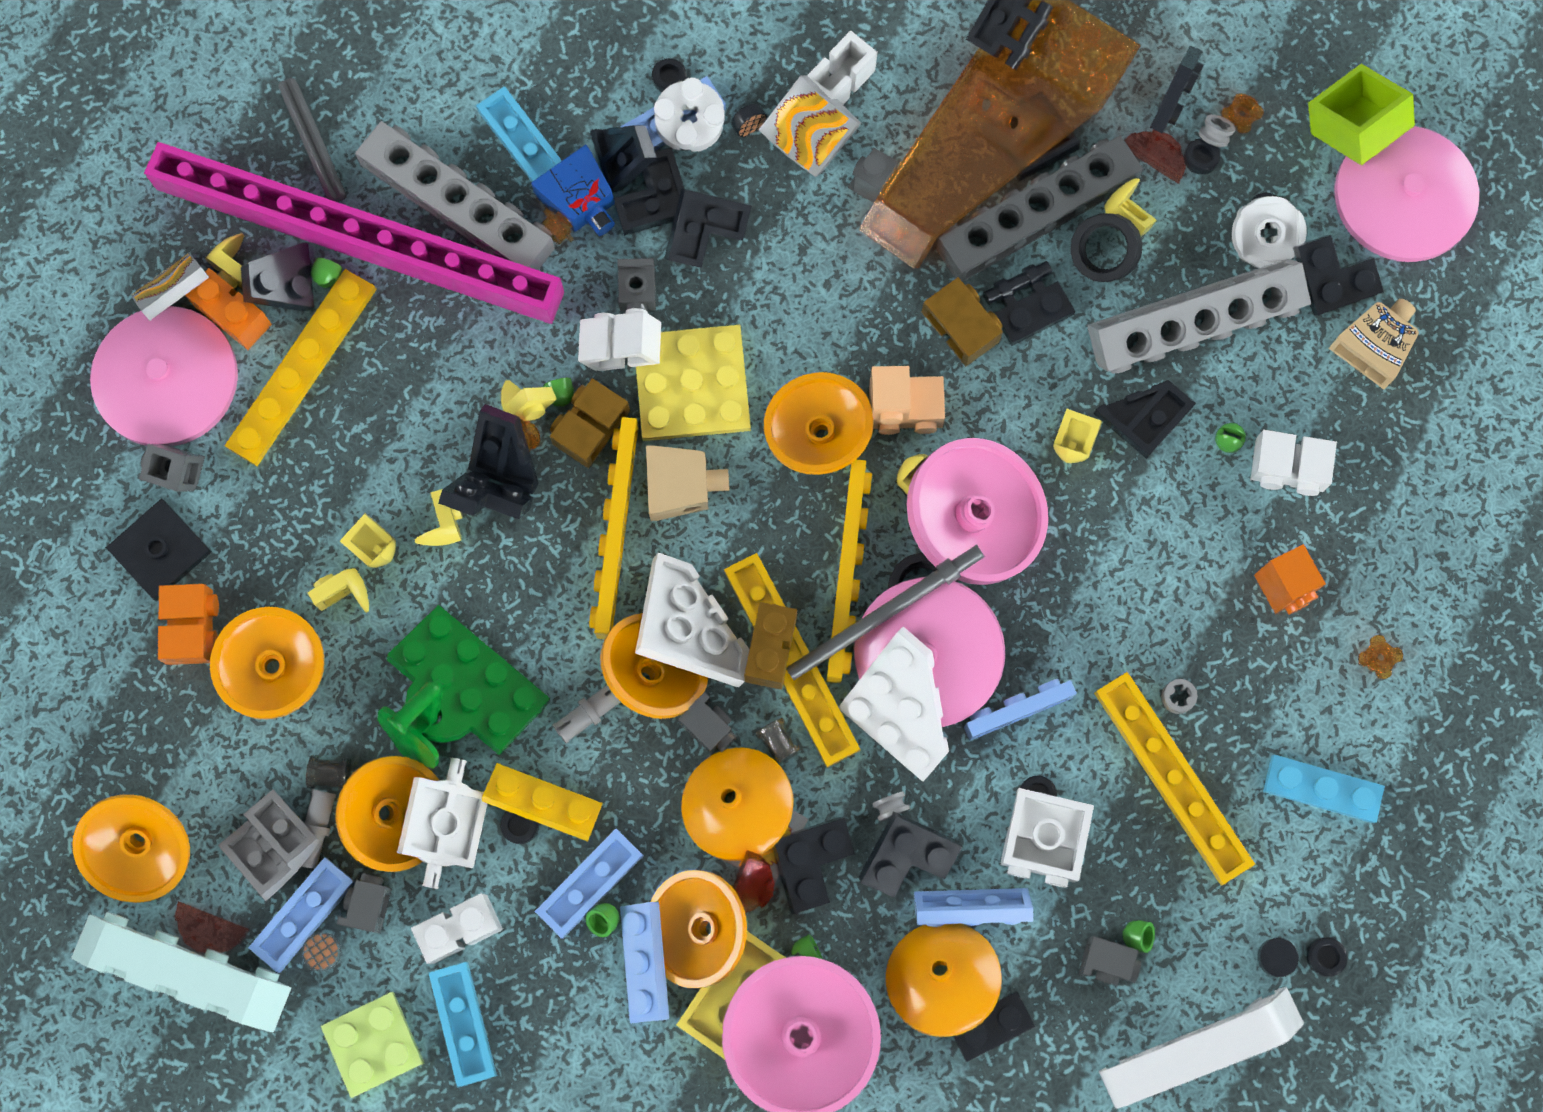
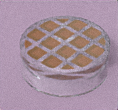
M315 933L306 939L302 947L304 963L315 971L333 969L342 957V945L339 939L330 933Z

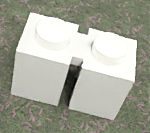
M850 30L829 52V60L824 57L807 76L830 99H837L843 105L850 98V90L855 93L875 72L877 52Z
M640 308L627 309L625 314L597 313L594 318L580 320L578 362L595 371L625 368V358H628L627 365L630 367L660 364L661 322L649 315L646 310Z
M1263 430L1255 441L1251 480L1259 481L1260 486L1266 489L1278 490L1282 489L1283 485H1290V487L1297 488L1296 492L1307 496L1318 495L1319 492H1324L1332 484L1337 442L1304 436L1301 445H1295L1296 435Z
M481 893L450 908L452 917L442 912L411 928L427 964H436L464 950L463 943L457 941L461 938L464 939L465 944L474 945L503 930L487 895Z

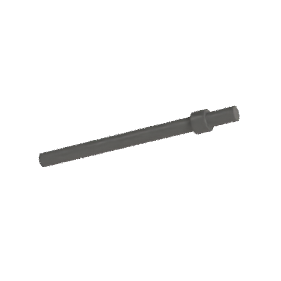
M976 544L952 561L948 558L936 566L938 570L786 667L789 675L793 680H796L946 582L950 585L961 577V572L985 557Z

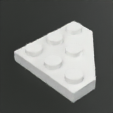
M657 553L652 560L635 653L739 688L745 682L744 674L749 648L742 638L737 639L726 623L729 618L714 596H708L697 580L700 575L693 565Z
M902 627L839 705V709L921 781H924L947 755L949 748L947 737H943L940 719L943 717L939 688L935 687L932 672V668L935 666L933 652L906 628Z

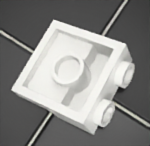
M1018 788L1000 865L1008 867L1007 874L1020 878L1030 879L1031 872L1045 875V883L1067 888L1068 881L1074 883L1079 881L1094 805Z

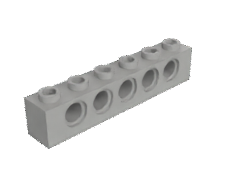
M380 121L355 152L363 168L489 254L539 270L555 250L551 237L552 233L539 222L531 224L523 218V213L516 206L509 202H506L504 205L496 200L495 194L482 183L474 185L466 179L467 175L459 167L452 163L447 166L439 161V156L430 147L424 144L420 147L410 141L411 137L408 133L397 125L391 128ZM400 157H409L404 164H394ZM427 176H437L433 183H422ZM456 195L466 196L460 203H450V200ZM484 214L494 215L490 222H478V219ZM519 233L523 235L518 242L509 243L506 241L507 237L511 234Z
M1286 259L1088 324L1087 328L1098 366L1111 373H1121L1131 369L1132 363L1144 360V362L1158 361L1166 357V352L1178 349V351L1191 350L1199 346V341L1208 338L1212 340L1224 339L1233 335L1232 330L1245 327V329L1258 328L1266 324V319L1275 316L1286 318L1300 313L1299 308L1311 305L1303 264ZM1271 288V298L1267 303L1263 304V293L1266 289ZM1237 298L1238 308L1234 314L1229 315V305ZM1204 310V321L1199 326H1195L1194 319L1196 314ZM1170 321L1171 331L1162 338L1160 333L1161 327L1165 322ZM1133 332H1137V343L1128 349L1126 345L1127 338Z

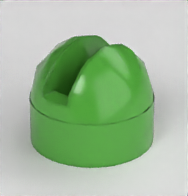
M318 257L312 266L311 276L319 286L328 288L335 284L343 268L331 260Z
M569 377L552 380L543 385V387H552L557 399L552 403L555 406L569 404L574 395V387Z
M1237 423L1222 425L1215 435L1217 446L1227 453H1234L1240 450L1246 440L1243 427ZM1227 431L1229 433L1240 436V440L1233 436L1223 434V432Z
M600 903L587 913L585 920L587 927L593 934L598 937H607L618 926L620 917L615 906L609 903Z
M1131 921L1123 930L1122 938L1127 947L1136 949L1138 952L1148 953L1154 944L1155 929L1151 922Z
M811 934L800 938L792 946L791 956L799 953L800 956L823 959Z

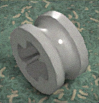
M1207 115L1204 121L1206 126L1201 127L1199 136L1213 146H1227L1230 141L1229 136L1233 135L1235 131L1234 124L1222 116Z
M1175 679L1169 682L1161 694L1164 707L1175 714H1183L1192 709L1198 698L1194 685L1184 679ZM1174 687H1181L1180 692L1187 691L1189 697L1184 700V706H1178V701L1175 703L1171 701L1170 695L1175 692Z
M904 791L887 796L872 804L874 808L880 811L878 816L879 822L889 819L893 811L902 814L911 809L909 805L903 802L905 797Z

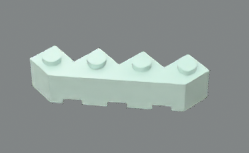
M106 912L104 918L89 914L71 959L93 970L111 973L124 978V981L142 988L173 996L175 1000L202 1010H210L225 1015L229 1020L274 1033L291 987L278 982L280 974L260 967L257 968L256 973L239 969L227 963L229 956L211 949H207L205 955L190 951L177 945L178 937L159 930L156 931L154 936L140 933L126 926L129 919L110 912Z

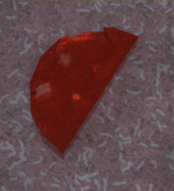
M1152 130V132L1132 133L1124 140L1134 156L1177 184L1180 183L1186 165L1181 152L1182 147L1171 135Z
M748 850L745 853L732 887L739 896L745 913L753 911L759 906L764 908L773 896L775 886L770 864L761 855Z
M180 901L177 903L175 921H177L178 930L183 937L184 943L198 952L205 953L207 949L218 952L229 951L241 943L250 930Z

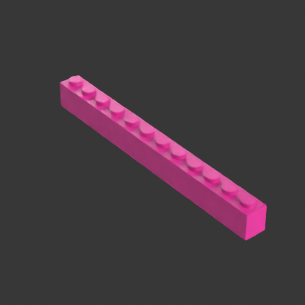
M161 142L157 143L144 172L158 191L549 324L553 323L565 293L560 277Z

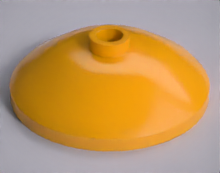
M826 372L802 375L785 384L771 399L764 417V434L773 455L788 468L812 475L832 473L854 462L866 449L874 427L871 404L864 391L850 379ZM819 430H826L828 432L822 438L815 436Z
M278 607L255 608L234 618L218 635L210 657L211 679L220 698L238 713L255 719L280 718L301 708L316 692L324 671V650L314 628L298 614ZM274 660L278 661L279 669L275 673H269L267 670L268 664Z
M643 613L634 614L622 619L607 634L601 649V669L608 687L625 706L641 715L659 719L682 715L705 692L708 677L636 654ZM642 673H647L650 676V680L646 679Z
M737 747L725 749L705 759L689 777L682 796L681 810L683 822L691 839L711 856L728 861L752 859L772 848L785 833L793 812V791L786 773L770 756L751 748ZM730 792H735V800L731 803H725L726 795Z
M402 756L381 757L359 767L344 784L336 806L337 830L346 850L361 864L375 870L397 872L413 868L423 862L417 857L399 854L397 851L414 777L433 781L439 780L424 764ZM383 806H386L390 811L389 817L385 820H382L379 815L380 809Z
M117 795L99 801L83 815L73 835V855L83 877L99 892L124 902H147L166 895L180 882L190 860L189 839L179 819L162 804L143 796ZM134 834L141 835L145 841H138Z
M688 870L668 878L657 889L650 901L659 902L666 978L686 988H704L717 984L734 970L744 951L747 937V922L742 902L736 891L727 881L708 871ZM709 922L711 925L710 935L706 931V925Z
M944 924L939 927L922 925L904 936L894 948L888 960L885 983L887 994L894 1010L906 1024L927 1035L949 1037L972 1030L989 1016L1000 995L1002 973L993 947L976 930L964 924ZM938 965L947 967V971L943 975H935L933 972Z

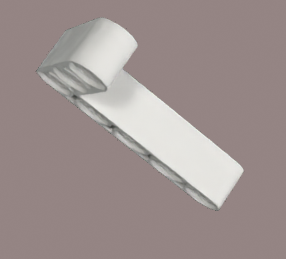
M1280 988L1275 990V994L1256 999L1243 1012L1119 1061V1065L1107 1069L1105 1067L1099 1071L1115 1109L1125 1107L1289 1041L1304 1025V1022L1288 988Z

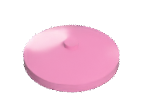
M1412 127L1362 166L1346 156L1339 167L1335 181V203L1345 228L1357 242L1369 251L1395 261L1418 262L1444 254L1465 236L1472 226L1478 211L1479 187L1469 160L1450 140L1422 127Z
M169 306L150 321L142 311H139L122 320L106 335L93 359L90 376L91 391L99 413L120 435L145 446L147 444H163L172 447L201 437L222 419L235 395L238 369L236 357L228 339L213 322L195 311Z
M964 438L949 442L930 454L920 464L909 485L907 516L910 529L918 547L935 567L948 558L952 561L976 544L985 556L961 572V577L957 579L959 581L969 584L987 585L1007 580L1027 568L1037 557L1044 544L1048 529V508L1041 484L1035 473L1020 456L999 443L980 438Z
M925 577L901 582L884 591L868 607L862 618ZM955 581L950 585L947 582L855 641L854 659L859 679H861L902 627L906 628L933 652L935 666L932 668L935 687L939 688L943 717L940 719L942 727L963 721L978 711L996 690L1004 669L1005 643L995 614L977 593Z
M797 956L773 961L755 971L741 984L732 997L725 1014L722 1043L724 1057L732 1078L741 1091L759 1107L768 1112H835L858 1096L870 1080L879 1057L881 1033L875 1006L865 988L856 978L832 962L814 957Z

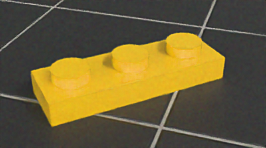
M496 763L482 796V802L588 841L603 804L499 763Z

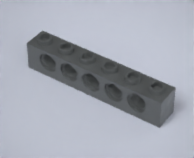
M1119 135L1110 141L1108 138L1102 139L1086 155L1080 158L1078 155L1070 157L1060 166L1061 169L1050 175L1048 172L1040 174L1030 183L1031 186L1020 192L1018 189L1012 190L1003 196L1000 200L1001 203L990 209L988 206L982 207L973 213L970 220L960 226L955 223L944 229L940 233L936 250L954 278L959 277L962 282L1109 199L1118 188L1130 180L1140 179L1144 169L1122 136ZM1098 169L1104 173L1105 177H1095L1089 170ZM1069 186L1075 191V194H1065L1059 187ZM1040 203L1046 210L1042 212L1034 211L1029 204ZM1010 220L1016 227L1013 229L1003 228L999 221ZM980 237L986 244L974 246L968 239Z

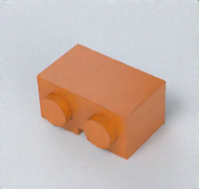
M208 268L205 273L209 278L185 296L196 309L245 349L249 350L272 323L262 310L253 303L244 302L241 293L236 292L230 284Z
M1304 544L1270 560L1254 574L1275 614L1286 609L1288 615L1308 606V603L1319 598L1316 591L1326 585Z
M205 584L159 586L158 619L167 620V626H158V660L167 665L210 663L212 648L218 637L217 631H213V616H218L219 613L218 596L213 594L211 588Z

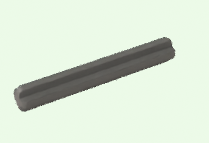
M288 78L281 81L278 86L327 199L335 202L343 201L346 199L347 194L296 79Z

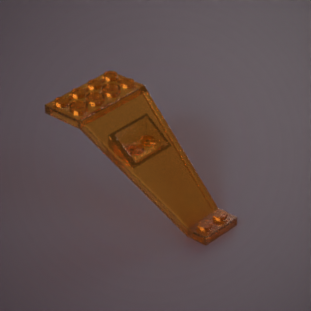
M1032 0L1028 9L1035 12L1041 0ZM1043 0L1054 8L1047 18L1049 21L1044 31L1040 30L1030 47L1032 52L1028 59L1024 58L1018 69L1015 70L1005 64L1012 51L1009 48L1004 47L998 59L978 48L875 200L859 230L912 268H919L937 237L1104 107L1141 47V44L1071 0ZM1021 18L1011 35L1013 39L1018 41L1028 21ZM988 98L990 100V107L984 111L982 103ZM1016 116L1018 125L1015 129H1012L1010 127V120Z

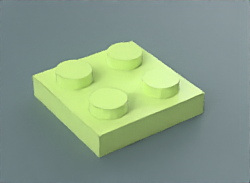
M390 992L321 1026L351 1098L424 1064L394 992Z

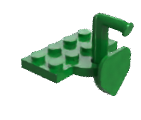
M438 605L387 654V661L411 680L412 684L407 690L405 705L397 713L383 706L378 711V722L404 757L414 759L434 769L439 763V753L430 741L447 743L459 740L472 732L500 755L550 702V698Z

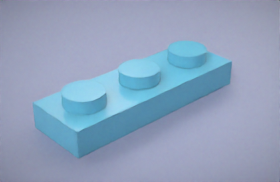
M505 86L476 105L478 113L531 182L562 161Z
M1272 755L1263 792L1370 823H1376L1385 786L1278 755Z
M468 962L429 972L457 1088L497 1076Z

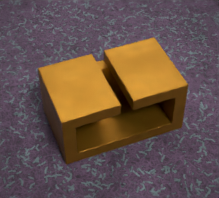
M957 277L924 301L922 314L941 337L946 333L951 337L946 343L966 367L998 344L1003 331L1001 330L1002 324L999 318L992 311L987 312L979 303L980 297L976 290L970 284L964 285L960 278Z
M593 378L587 386L581 385L576 390L571 399L574 407L571 411L568 410L565 415L560 414L550 428L552 444L588 469L613 436L614 428H618L621 425L622 417H626L630 412L628 401Z
M760 602L744 674L746 683L782 690L789 650L797 620V609Z

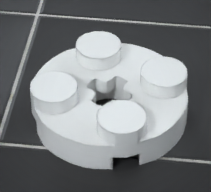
M688 78L670 85L660 94L654 105L656 131L662 141L673 149L679 151L680 148L684 150L691 149V152H699L712 146L721 135L725 121L723 102L714 89L696 78ZM687 109L690 111L695 110L697 112V121L694 123L690 120L683 122L681 120L683 111Z
M1267 196L1254 199L1241 207L1237 212L1232 226L1234 248L1241 260L1257 268L1286 259L1291 260L1295 257L1293 247L1305 243L1307 232L1305 219L1301 212L1296 210L1294 205L1284 198ZM1270 222L1271 228H1277L1278 231L1277 236L1271 237V243H1266L1265 237L1260 235V231L1265 228V224Z

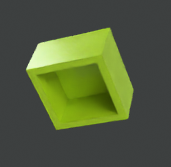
M1363 64L1358 65L1308 102L1311 134L1361 166L1415 126L1413 93Z

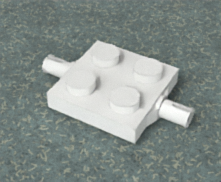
M450 758L451 761L446 780L433 781L420 777H414L397 853L414 856L427 863L422 884L424 887L439 888L438 885L443 866L474 867L487 803L482 802L484 792L472 790L467 785L461 783L467 761L458 758Z

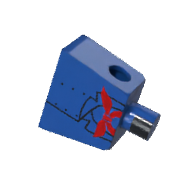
M586 144L531 182L537 199L574 232L589 223L596 234L602 236L614 227L615 222L606 212L607 209L614 205L612 190Z

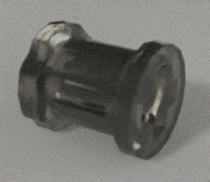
M783 718L771 722L755 733L756 738L762 740L772 759L779 765L802 751L800 745H795L784 727L786 722Z
M311 755L306 770L307 788L315 789L316 786L337 787L341 792L344 784L351 776V759L343 758L342 761L321 760L318 755Z

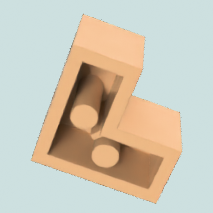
M909 366L872 367L869 384V402L874 419L873 429H878L880 434L891 435L899 433L900 428H915V432L919 434H930L936 432L937 428H943L945 421L944 376L910 377Z

